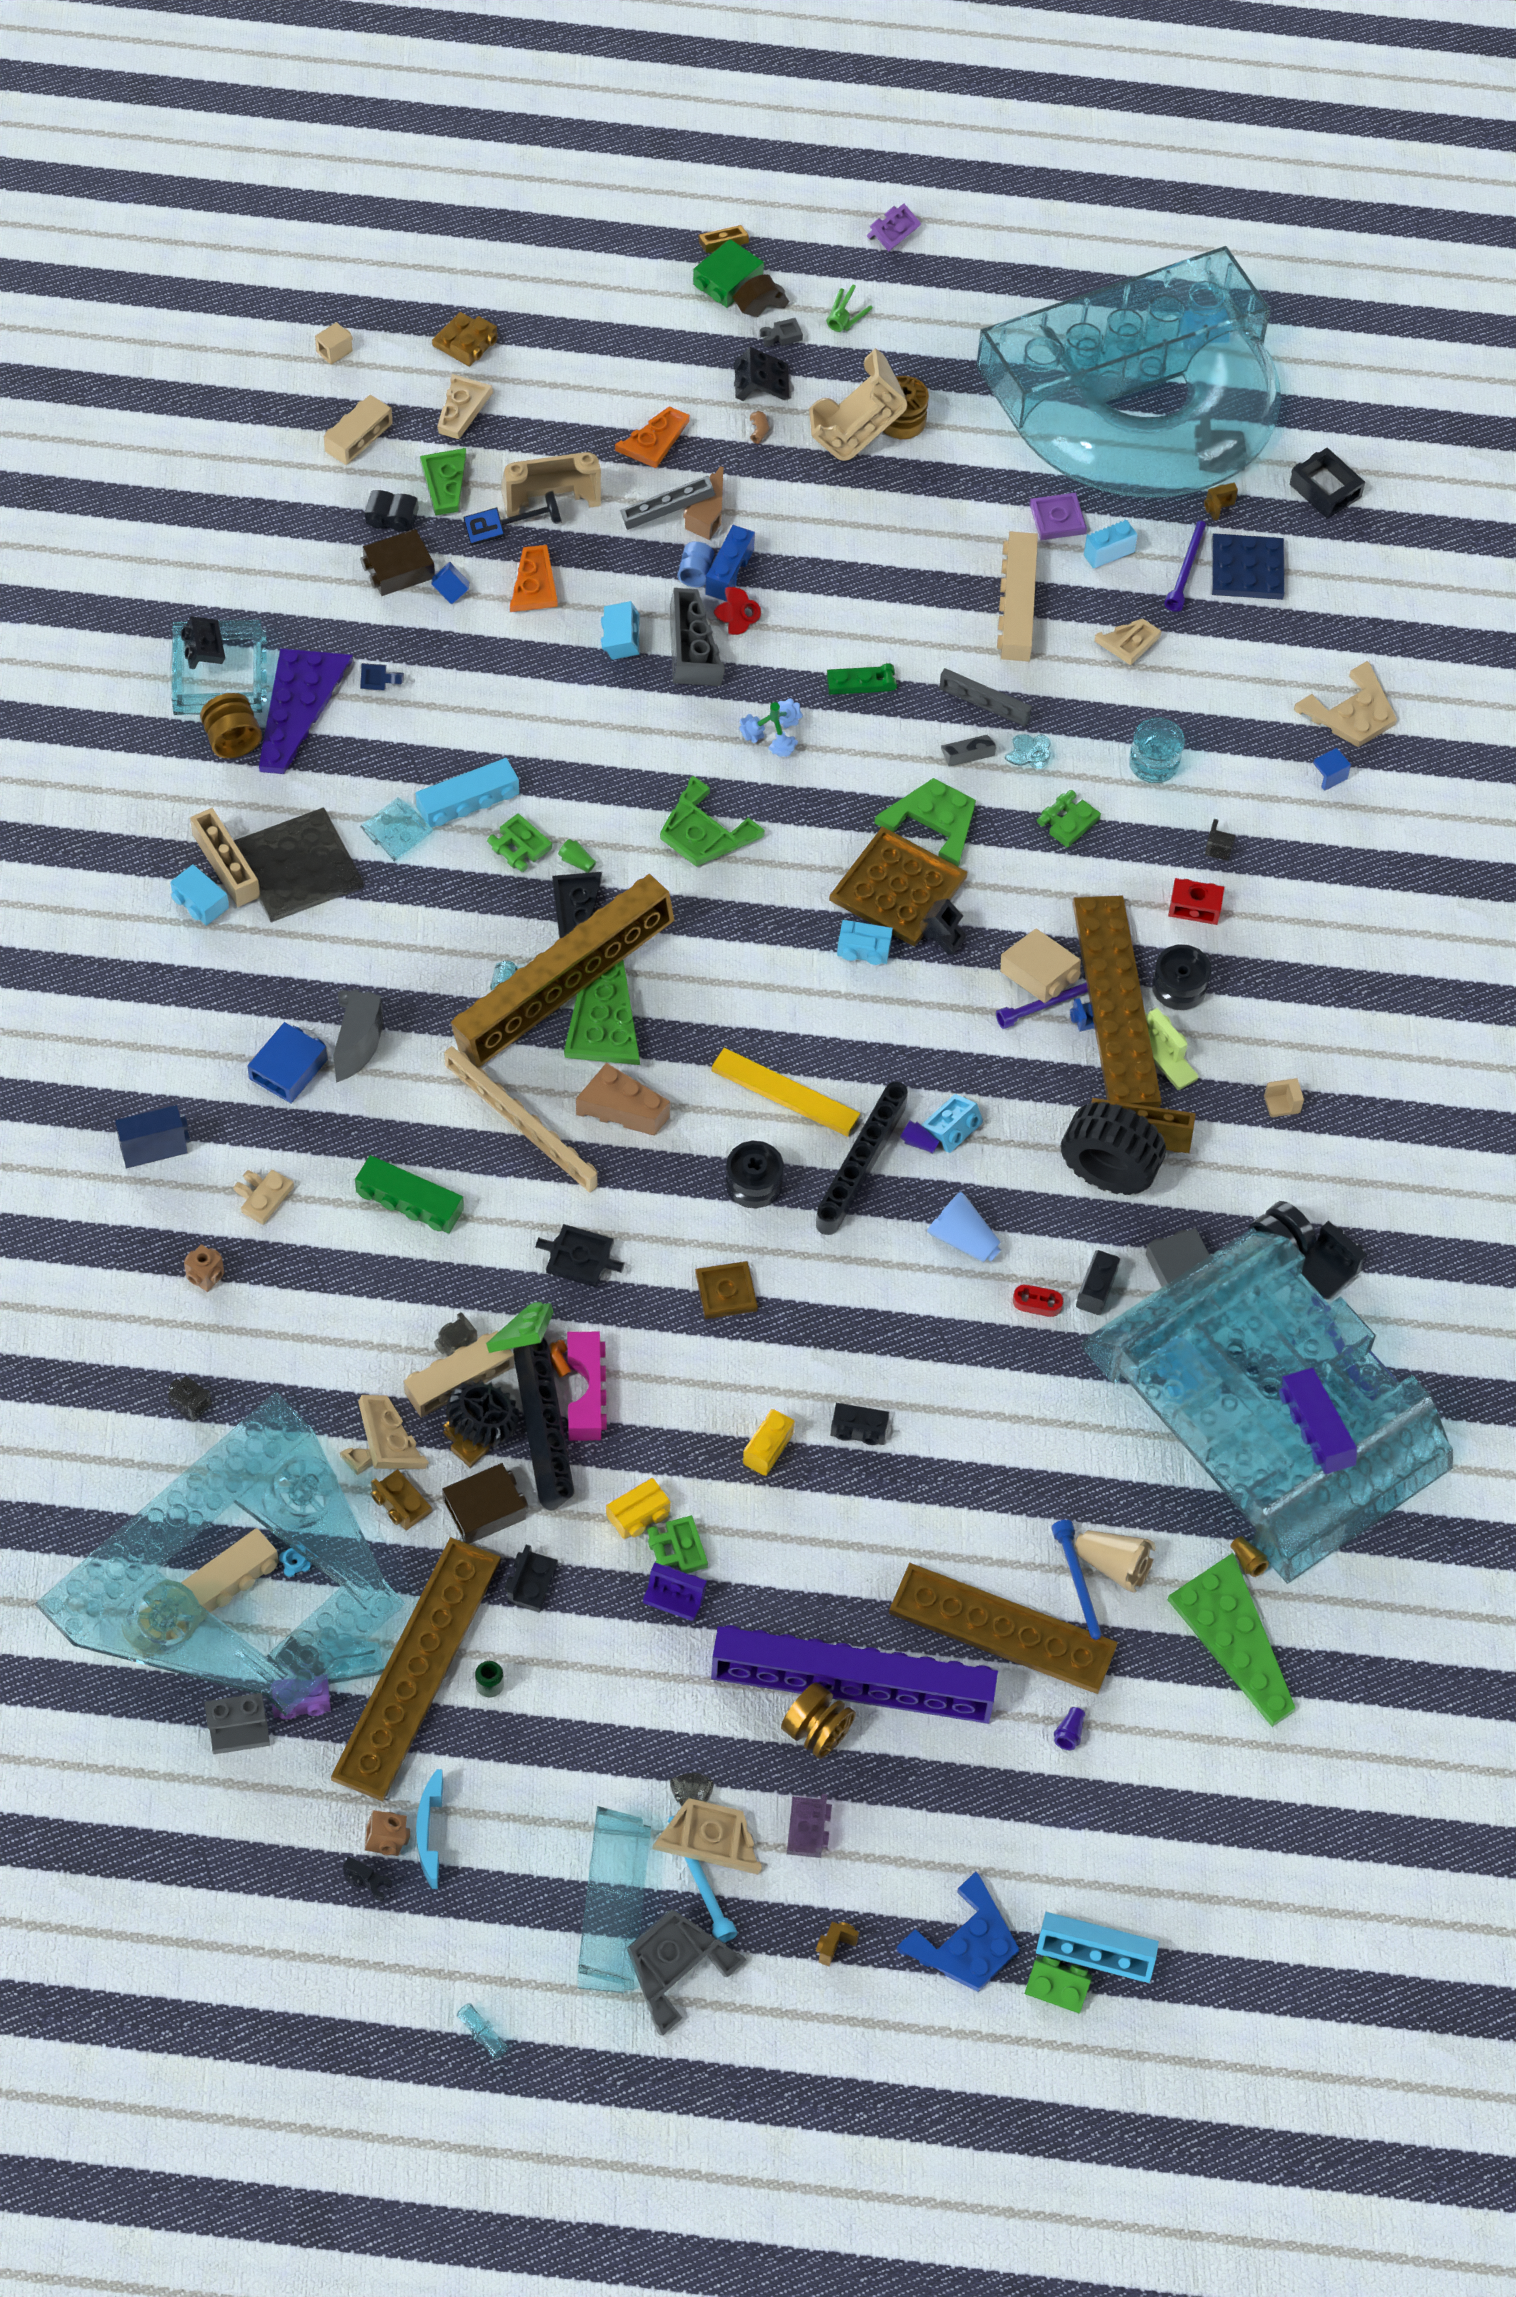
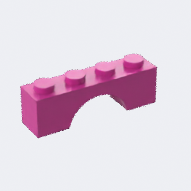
M600 1331L567 1332L568 1366L571 1370L581 1374L589 1385L586 1393L580 1399L568 1404L569 1441L601 1440V1430H607V1415L601 1414V1406H606V1389L601 1390V1382H606V1365H600V1358H606L605 1341L600 1342Z

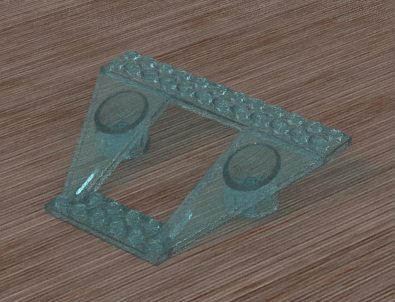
M275 1391L41 1597L35 1606L75 1647L256 1694L262 1693L286 1717L405 1605V1602L386 1583L338 1483L337 1476L332 1470L314 1431ZM287 1479L291 1485L283 1487L279 1486V1482ZM281 1493H288L290 1501L287 1504ZM315 1495L323 1496V1506L315 1499ZM233 1503L341 1586L267 1656H264L201 1606L189 1588L180 1582L167 1579L158 1571ZM294 1503L300 1506V1511L294 1510L290 1505ZM311 1504L317 1512L306 1513V1506ZM147 1603L152 1610L150 1613L139 1612V1607ZM140 1619H149L151 1626L146 1630ZM177 1621L186 1622L185 1633L176 1625ZM152 1629L161 1632V1639L154 1637L149 1632ZM172 1630L179 1638L166 1640V1632Z

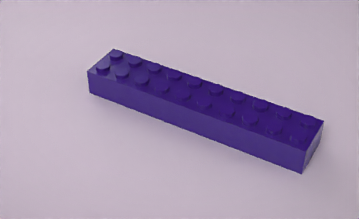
M727 1625L724 1627L718 1626L712 1656L711 1680L802 1694L811 1684L818 1682L833 1694L832 1699L989 1724L998 1671L984 1665L972 1667L958 1661H949L947 1663L936 1661L928 1656L915 1658L909 1657L902 1652L890 1654L880 1652L878 1649L871 1647L859 1649L853 1648L846 1643L834 1645L824 1643L819 1639L802 1640L796 1639L795 1636L789 1634L777 1636L768 1634L763 1630L746 1631L740 1630L737 1626Z

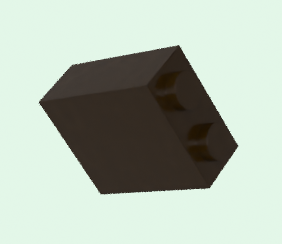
M416 529L362 546L363 557H360L364 571H369L370 582L374 589L377 588L381 596L432 580V577L435 575L434 562Z
M503 1463L442 1488L443 1501L463 1541L467 1544L526 1520L527 1500L522 1492L518 1494L515 1488L517 1482L511 1470L506 1471Z

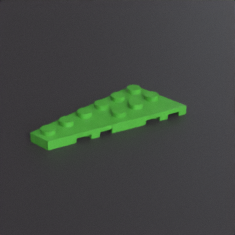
M624 960L577 993L564 1049L565 1058L640 1065Z
M1231 1553L1170 1594L1167 1600L1273 1727L1294 1713L1295 1705L1234 1553Z

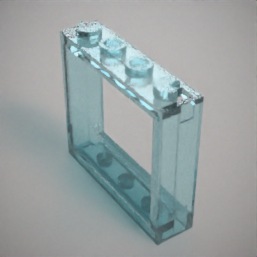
M261 620L218 621L222 640L253 639V692H240L239 694L245 695L249 699L254 713H263V701H267V689L263 688V683H267V669L263 668V664L267 663V650L263 649V644H267V630H262ZM173 622L171 698L173 714L200 715L203 706L209 700L225 693L184 694L185 643L181 639V630L183 626H186L187 622Z

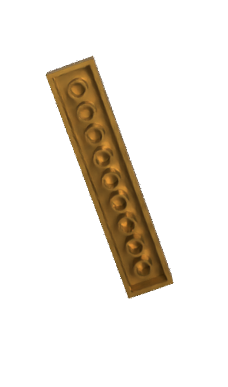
M649 873L644 878L637 880L624 893L618 894L604 908L598 909L584 923L578 924L565 937L558 939L545 952L539 953L525 967L519 968L505 982L499 983L493 991L479 998L466 1011L459 1013L451 1021L458 1050L464 1052L474 1066L481 1067L565 1004L578 992L675 921L669 891Z

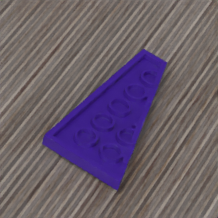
M280 648L259 762V772L285 774L296 756L301 742L307 738L310 727L313 723H316L330 700L335 686L341 682L346 668L352 664L353 655Z

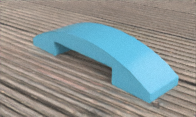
M437 1769L424 1789L416 1823L420 1864L432 1889H438L439 1854L438 1851H428L430 1808L442 1807V1769Z

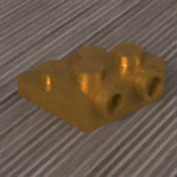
M459 312L432 339V346L470 367L476 360L482 357L483 353L490 346L496 343L498 338L497 326L480 316L474 320Z

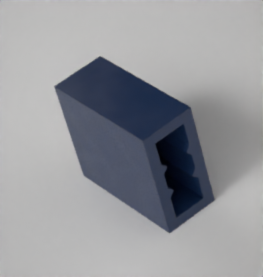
M177 1105L115 1120L126 1169L188 1153L186 1143L191 1142L185 1114H179Z

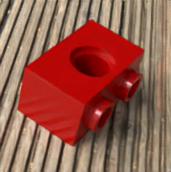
M1175 878L1168 917L1218 925L1225 887L1213 883H1201L1190 879Z

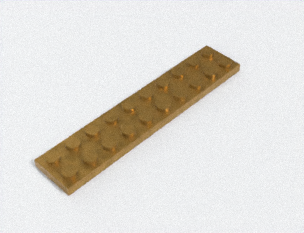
M1123 895L1074 897L1072 904L1107 1100L1160 1107L1161 1096Z
M452 1537L449 1538L331 1775V1781L384 1802L501 1563L500 1556Z

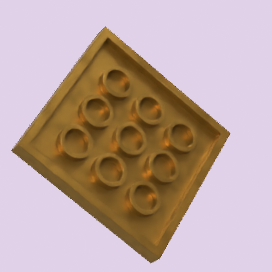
M882 826L831 892L829 901L873 925L893 928V936L915 947L924 936L920 929V922L935 901L942 899L950 900L967 878V871Z

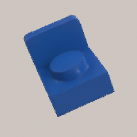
M1080 998L1074 999L1073 1008L1070 1009L1072 1023H1077L1079 1032L1095 1029L1091 1004H1082Z

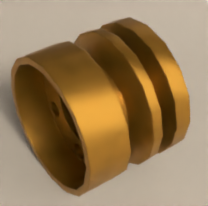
M896 376L906 396L907 408L883 432L892 438L911 439L918 436L925 428L929 400L928 389L923 382L914 377Z
M239 693L218 695L209 700L200 712L201 722L204 725L205 732L208 734L212 750L217 756L222 758L241 757L253 751L260 744L262 732L257 719L254 717L249 699L245 695Z
M815 1682L805 1689L790 1707L782 1721L781 1729L796 1741L807 1735L804 1747L807 1750L813 1749V1755L822 1759L846 1736L854 1721L856 1712L850 1707L844 1709L845 1703L841 1700L834 1702L829 1707L833 1694L821 1684Z

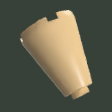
M1087 1530L1084 1534L1081 1533L1078 1536L1075 1549H1078L1077 1554L1079 1557L1127 1591L1135 1593L1137 1590L1134 1587L1136 1585L1141 1587L1150 1572L1154 1559L1150 1558L1149 1554L1150 1550L1155 1551V1543L1144 1538Z

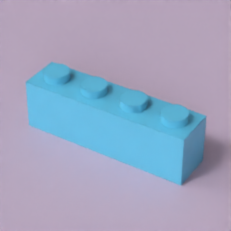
M507 758L417 791L416 807L428 828L441 826L450 820L465 817L471 812L488 808L497 802L512 799L519 794V779Z
M1045 1911L1036 1954L1150 1983L1159 1941Z

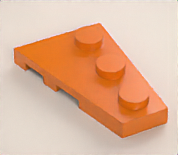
M669 406L650 419L648 425L641 430L636 429L633 431L631 437L624 442L621 440L616 443L615 451L657 468L689 423L690 415Z
M547 545L523 547L518 576L510 603V612L558 607Z

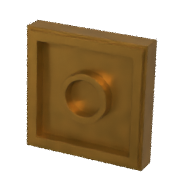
M748 1261L695 1269L705 1319L757 1312L758 1306Z

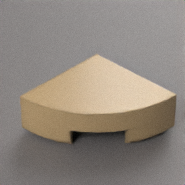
M348 1448L340 1452V1457L357 1476L373 1464L370 1449Z

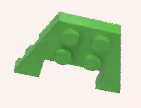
M692 776L686 790L681 794L675 810H672L660 832V839L697 867L764 837L765 830L750 818H747L732 832H729L697 808L696 805L710 794V788L695 776Z
M932 778L875 817V824L880 827L883 826L892 832L897 830L906 816L924 824L949 838L940 849L938 856L958 867L976 800Z

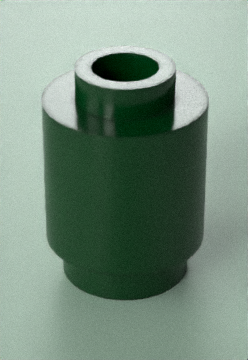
M484 1661L476 1668L475 1683L480 1695L491 1698L499 1695L503 1690V1669L494 1661Z

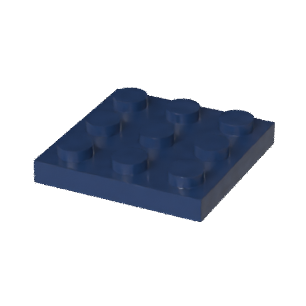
M1213 533L1212 595L1283 600L1284 538Z

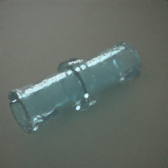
M471 2003L464 2005L458 2011L457 2017L472 2032L471 2037L476 2042L480 2041L492 2055L493 2059H498L507 2051L508 2045L493 2030V2024L489 2020L485 2021Z

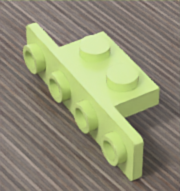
M1158 1008L1150 1011L1148 1015L1145 1012L1155 1064L1177 1090H1181L1197 1081L1198 1074L1184 1059L1188 1046L1185 1037L1176 1031L1170 1019L1163 1015Z

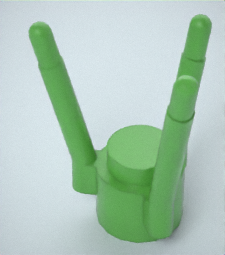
M854 284L838 308L844 289L840 288L831 313L826 319L827 325L836 332H841L843 329L848 331L855 322L873 308L870 305L849 320V312L845 307L856 288Z

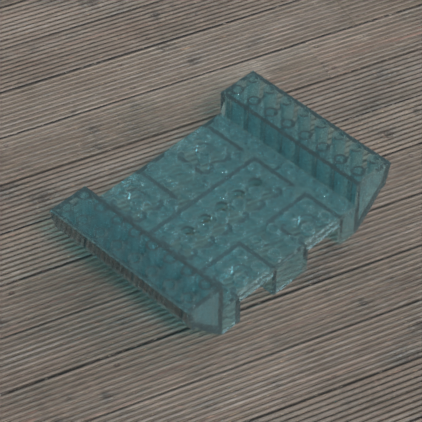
M1251 1228L1089 1335L1080 1346L1113 1384L1122 1378L1129 1382L1256 1528L1252 1544L1267 1555L1269 1564L1289 1584L1453 1469V1448L1449 1444L1431 1395L1413 1375L1400 1383L1374 1355L1371 1349L1376 1334L1341 1296L1330 1304L1326 1302L1301 1274L1305 1256L1295 1245L1283 1236L1260 1232ZM1230 1346H1238L1243 1353L1234 1355L1228 1348ZM1254 1365L1259 1368L1260 1373L1250 1374L1247 1372L1246 1367ZM1312 1367L1357 1447L1355 1466L1326 1475L1321 1466L1315 1464L1309 1444L1305 1445L1303 1442L1301 1431L1298 1428L1299 1425L1293 1423L1290 1414L1284 1413L1281 1410V1406L1284 1404L1279 1395V1389L1282 1388V1376ZM1265 1385H1273L1276 1387L1277 1393L1268 1394L1264 1391L1263 1387Z

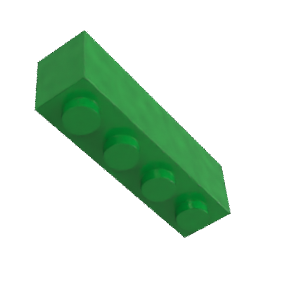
M371 1155L355 1178L356 1193L366 1200L372 1199L381 1203L388 1210L399 1211L413 1221L419 1220L428 1224L435 1231H443L449 1234L464 1210L463 1196Z

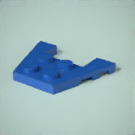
M975 1871L957 1889V1893L977 1912L939 1949H936L915 1929L897 1946V1951L904 1956L909 1955L919 1960L920 1964L926 1967L931 1966L945 1973V1976L979 1992L1019 1953V1947L980 1875Z

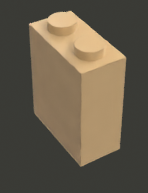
M1036 928L1001 954L1000 972L1046 1003L1051 998L1057 997L1064 988L1074 984L1079 979L1081 959Z

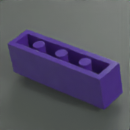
M1314 1368L1282 1376V1388L1279 1389L1281 1401L1290 1408L1291 1419L1295 1425H1299L1301 1437L1305 1445L1309 1444L1315 1464L1321 1466L1325 1475L1355 1466L1357 1447Z

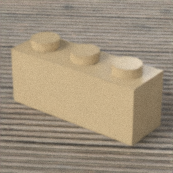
M370 394L367 398L360 401L349 414L344 415L339 423L326 431L324 435L325 452L347 465L393 424L392 408Z

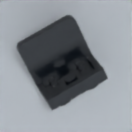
M749 347L741 356L736 358L733 365L735 370V398L744 401L756 388L783 400L789 397V373L786 362L752 347Z
M1327 1221L1320 1229L1315 1246L1306 1254L1299 1256V1259L1290 1268L1321 1297L1330 1299L1363 1270L1368 1254L1365 1253L1361 1245L1351 1241L1340 1227L1334 1226L1330 1221Z

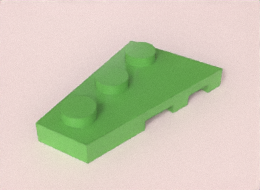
M535 1302L528 1305L527 1308L522 1310L486 1343L489 1353L541 1343L554 1313L551 1303L542 1304V1302Z

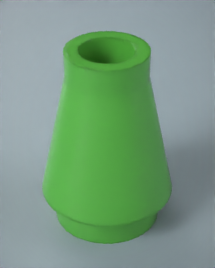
M568 839L558 852V855L562 857V861L584 870L586 873H589L596 864V861L577 840Z

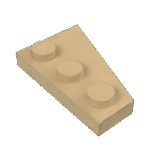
M452 374L450 389L446 393L447 400L442 408L437 427L439 434L460 439L493 394L492 385Z
M361 1395L358 1402L374 1468L426 1469L429 1462L424 1455L421 1456L415 1447L416 1441L412 1435L408 1436L401 1425L403 1420L388 1396Z

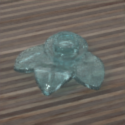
M1020 734L1013 737L1012 742L1015 750L1005 755L1006 761L1018 766L1030 764L1033 768H1043L1048 764L1050 759L1049 747L1051 744L1047 736L1040 734L1032 738L1029 735Z

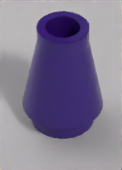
M911 1120L900 1136V1139L905 1141L904 1144L928 1151L931 1154L934 1153L940 1142L920 1123H914Z
M1071 1707L1068 1714L1054 1731V1742L1061 1749L1070 1751L1080 1745L1085 1712L1082 1709Z

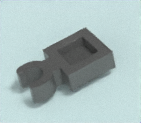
M796 318L775 322L773 328L763 327L760 329V338L765 337L764 346H771L776 341H779L780 345L803 341V333Z

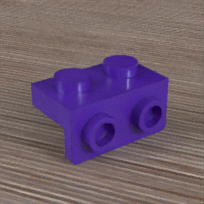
M655 1562L650 1572L648 1588L642 1602L694 1621L704 1600L707 1581L695 1575H689L670 1566Z

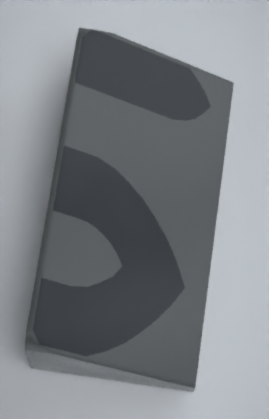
M988 735L941 745V749L950 767L995 756L996 745Z

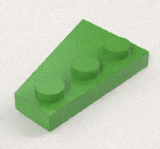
M466 448L420 456V463L435 516L459 512Z

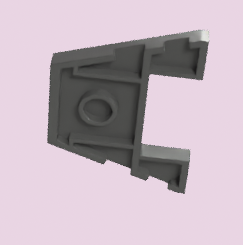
M674 1910L667 1911L626 1948L659 2035L667 2033L682 2019V2016L664 1993L706 1955L723 1977H729L746 1961L744 1956L734 1952L726 1944L704 1932L702 1928Z

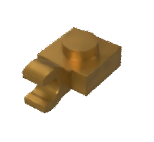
M449 1421L443 1425L445 1429L443 1431L444 1435L454 1442L451 1445V1451L469 1468L489 1451V1445L483 1448L480 1443L473 1446L472 1441L468 1439L463 1442V1436L461 1434L455 1435V1428L448 1427Z

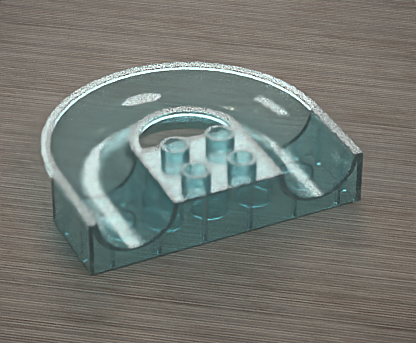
M1227 246L980 329L976 368L1026 444L1041 459L1062 474L1084 485L1102 491L1133 497L1158 498L1190 494L1222 483L1242 471L1262 452L1272 436L1280 412L1281 391L1278 373L1269 352L1264 346L1271 309ZM1179 376L1184 377L1188 388V396L1181 409L1165 416H1133L1120 412L1104 403Z

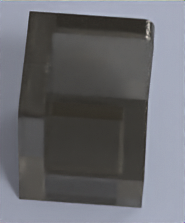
M1214 819L1205 855L1229 861L1235 835L1218 831L1219 820Z

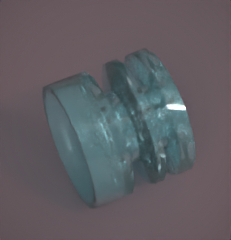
M1150 718L1137 726L1129 753V766L1138 778L1149 783H1162L1170 780L1177 773L1185 745L1184 734L1181 728L1173 721L1165 718Z

